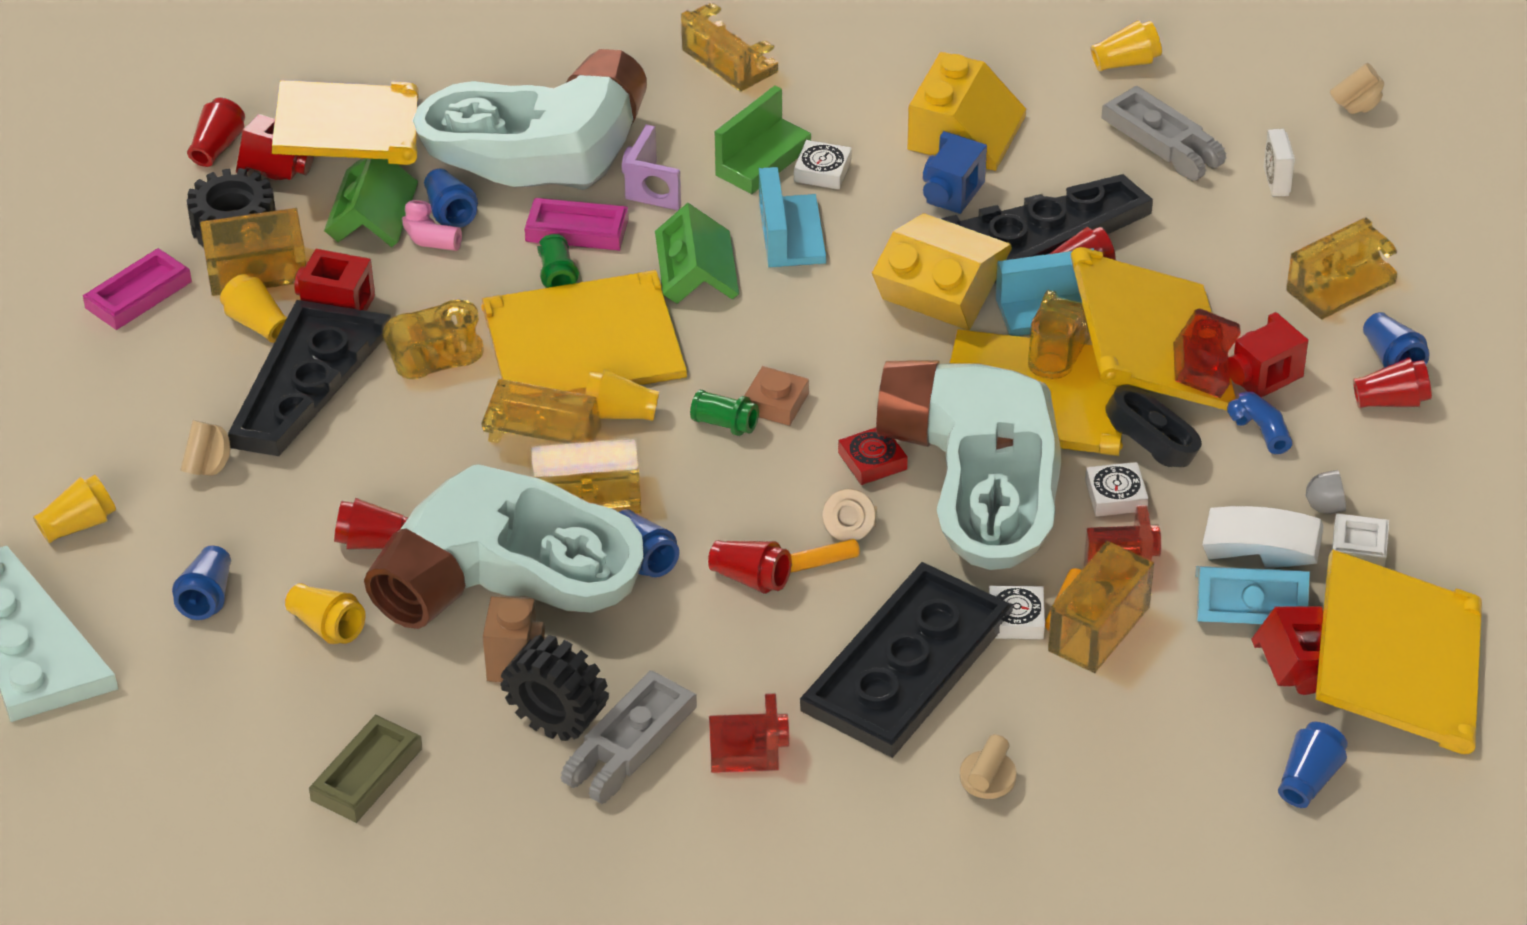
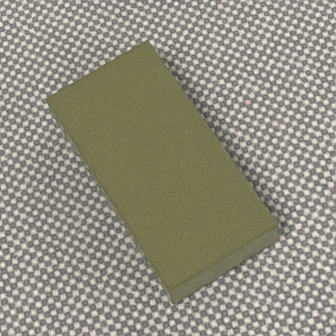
M375 714L309 787L310 800L357 823L423 749L421 736Z

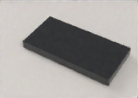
M921 562L800 698V711L893 758L1000 633V625L1013 611V604Z

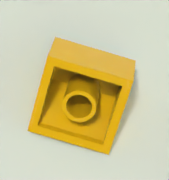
M940 51L909 104L907 150L937 155L939 152L940 135L945 131L986 144V169L996 171L1026 117V108L984 61L967 58L960 54Z
M922 213L893 231L872 271V276L882 299L970 331L997 279V262L1006 260L1012 247L1011 244Z

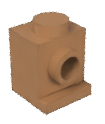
M490 597L483 632L487 681L502 682L504 680L501 678L503 670L530 639L533 640L535 636L542 635L545 640V623L536 622L534 599Z

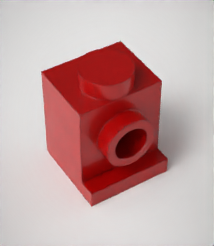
M258 114L242 130L236 173L238 169H247L248 172L252 168L261 171V174L269 179L291 180L297 173L305 176L309 173L314 156L272 154L275 119Z
M316 248L306 266H301L296 274L294 283L295 294L299 295L302 301L367 311L375 297L371 259Z
M1274 312L1268 315L1267 325L1255 331L1247 332L1235 340L1234 355L1228 357L1225 361L1227 374L1235 384L1240 385L1247 392L1256 393L1262 398L1304 377L1309 339L1280 314Z
M1322 606L1274 607L1251 638L1254 648L1263 649L1277 685L1295 686L1297 693L1300 695L1316 693L1323 622Z

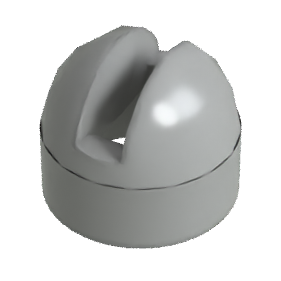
M1338 470L1320 473L1314 476L1308 483L1306 498L1310 506L1316 511L1328 514L1346 511L1345 495Z

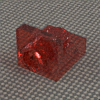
M1201 308L1196 309L1173 342L1175 381L1221 398L1230 385L1228 352L1241 334L1240 324Z
M1147 505L1136 506L1134 526L1091 527L1086 529L1084 555L1086 581L1150 578L1152 557L1161 555V532L1159 524H1150Z
M765 693V714L709 716L711 773L779 770L778 747H789L788 713L777 714L776 693Z

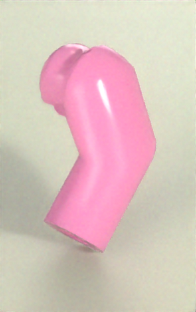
M412 200L405 205L406 216L402 217V225L415 244L430 248L459 250L462 241L460 227L435 224L434 220L430 218L431 205L426 201Z

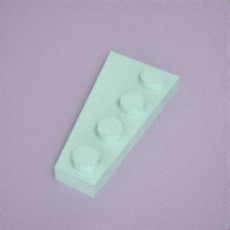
M0 547V694L10 722L118 690L116 676L9 547Z

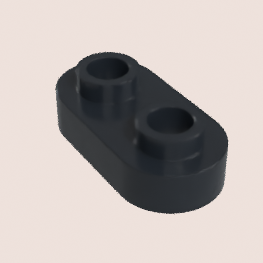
M1132 385L1117 387L1106 404L1105 411L1112 426L1120 433L1131 437L1149 451L1158 463L1164 466L1186 467L1192 462L1201 448V438L1191 425L1139 387Z

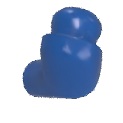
M1246 391L1239 393L1238 399L1229 402L1227 410L1232 420L1236 421V424L1239 426H1245L1253 419L1260 427L1270 453L1282 454L1291 448L1292 439L1283 415L1274 406L1256 393Z

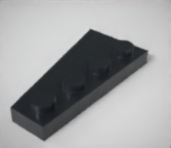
M1120 174L1067 187L1066 195L1054 198L1038 194L1024 198L1023 206L1001 211L998 205L979 209L978 217L960 221L957 215L941 219L1011 244L1012 249L1006 259L1011 260L1047 255L1086 227H1089L1091 230L1102 227L1107 234H1110L1152 214L1153 199L1128 177Z
M296 300L228 432L230 448L280 456L393 330L391 315Z

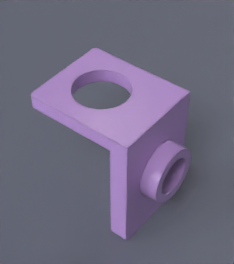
M645 125L634 146H628L623 155L622 173L625 178V199L679 210L681 206L680 170L656 164L655 126ZM649 176H656L664 180L669 187V193L657 194L651 191L645 183Z

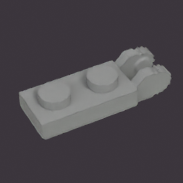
M1138 86L1129 89L1102 106L1101 119L1167 162L1172 161L1177 173L1183 177L1186 176L1191 181H1196L1205 175L1207 171L1205 164L1208 167L1217 168L1226 162L1227 153L1218 140L1215 141L1212 136L1203 131L1201 126Z
M650 670L584 736V743L574 752L572 757L570 756L565 766H563L562 776L560 777L562 779L561 782L572 788L578 787L579 784H582L583 780H586L592 774L599 759L606 764L594 777L588 794L595 801L601 804L603 802L606 803L612 795L614 796L620 790L626 775L631 776L697 708V694Z

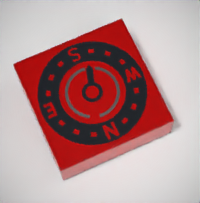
M876 427L838 440V453L860 485L907 470L908 456L895 439L877 435Z

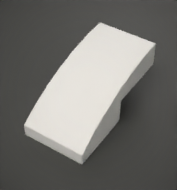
M1252 506L1210 508L1202 545L1208 560L1260 554L1265 569L1317 564L1324 526L1319 518L1288 510Z

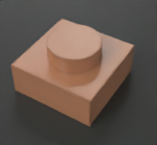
M762 366L744 396L750 397L751 402L758 405L760 418L790 426L809 394V379Z

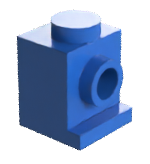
M944 131L940 135L939 152L937 155H931L928 158L923 170V181L926 182L923 187V194L926 198V203L961 214L985 183L987 145Z

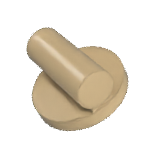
M1365 63L1332 88L1330 94L1349 113L1354 114L1360 111L1366 113L1372 110L1382 99L1383 93L1381 91L1384 87V81L1372 65Z
M192 420L180 471L213 476L219 473L228 461L231 451L226 431L219 425Z
M843 489L831 495L824 503L823 523L827 531L834 538L841 541L851 539L857 541L865 537L873 527H876L877 506H874L870 498L863 492L855 489Z
M997 734L990 735L981 751L974 752L963 760L960 766V782L967 792L979 798L994 799L1006 795L1013 789L1016 783L1017 771L1013 761L1006 756L1010 746L1006 738Z

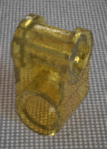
M1047 290L1045 292L1040 308L1031 322L1028 367L1035 375L1055 379L1064 377L1072 371V367L1081 350L1091 338L1081 302L1058 297L1057 291Z
M450 300L435 307L397 315L389 320L383 329V338L395 369L400 376L407 379H419L428 374L453 367L468 366L479 360L484 352L483 340L476 334V326L479 321L478 309L467 300ZM453 314L456 315V325L454 324L451 318ZM461 341L466 345V351H462Z

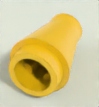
M1137 20L1102 42L1091 45L1090 48L1092 59L1099 72L1110 68L1152 64L1153 58L1162 55L1160 38L1151 21L1141 23Z
M247 274L238 275L231 279L221 292L220 302L224 306V313L228 317L261 334L269 342L275 343L287 317L259 278L250 277Z
M605 369L603 374L590 372L582 411L594 414V419H645L654 421L660 391L648 389Z
M94 474L86 480L79 477L43 511L33 516V519L43 537L50 544L58 538L108 522L106 516L116 511V507L106 488Z
M298 583L289 590L286 596V610L297 616L329 644L350 643L358 637L364 627L365 609L359 603L356 596L351 593L315 588Z

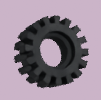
M223 169V176L217 177L212 172L206 175L207 182L199 179L194 183L195 189H189L186 201L193 238H197L198 244L202 247L209 244L210 251L218 252L222 246L225 248V253H234V247L241 246L242 252L251 250L250 243L253 242L259 247L265 243L264 236L271 238L274 234V228H277V215L273 188H271L270 182L266 178L261 179V174L253 172L248 177L247 169H238L237 175H231L230 169Z
M542 635L535 636L533 640L530 639L503 670L501 678L504 680L500 683L501 690L509 692L505 697L509 705L518 706L515 714L520 719L527 716L531 720L529 727L535 731L540 727L544 728L545 736L552 739L558 734L561 741H568L571 737L575 740L606 706V702L609 699V692L604 691L608 686L606 679L596 677L601 670L595 663L588 665L585 662L588 657L586 653L582 650L578 654L571 651L572 643L564 640L558 645L556 636L548 635L544 640Z

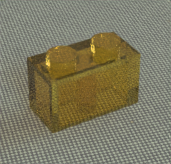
M297 208L200 222L212 296L221 295L226 284L241 274L259 278L266 288L294 284L299 268L301 266L305 267L307 264Z
M1107 541L1051 606L1048 651L1088 671L1096 673L1150 608L1154 562Z

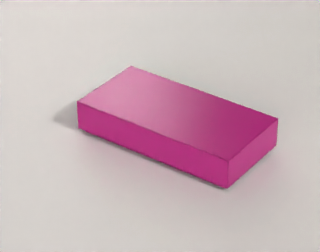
M534 198L524 228L525 241L539 243L547 235L559 234L567 239L569 246L620 251L629 220L628 207Z
M157 248L82 295L84 306L92 314L115 330H118L192 282L191 273L188 267L160 248Z

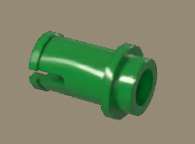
M550 234L543 237L539 241L541 246H537L543 266L540 271L542 284L549 288L576 283L579 278V270L570 258L567 239L559 234Z
M699 389L691 403L690 417L695 422H705L729 428L732 435L741 436L744 433L751 434L754 431L759 418V407L751 402L750 397L741 396L737 400Z

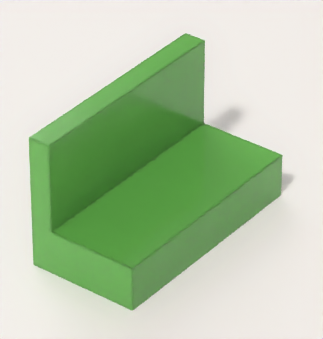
M774 85L714 131L715 175L753 194L759 189V168L778 167V172L780 173L799 158L805 141H811V133L782 118L781 88Z
M361 158L345 171L324 232L337 242H340L363 224L390 247H393L398 243L403 228L402 217L406 216L405 205L412 201L418 181L399 165L388 164V159Z
M686 203L655 230L664 296L678 304L704 281L732 300L739 295L731 237L728 229L690 203Z

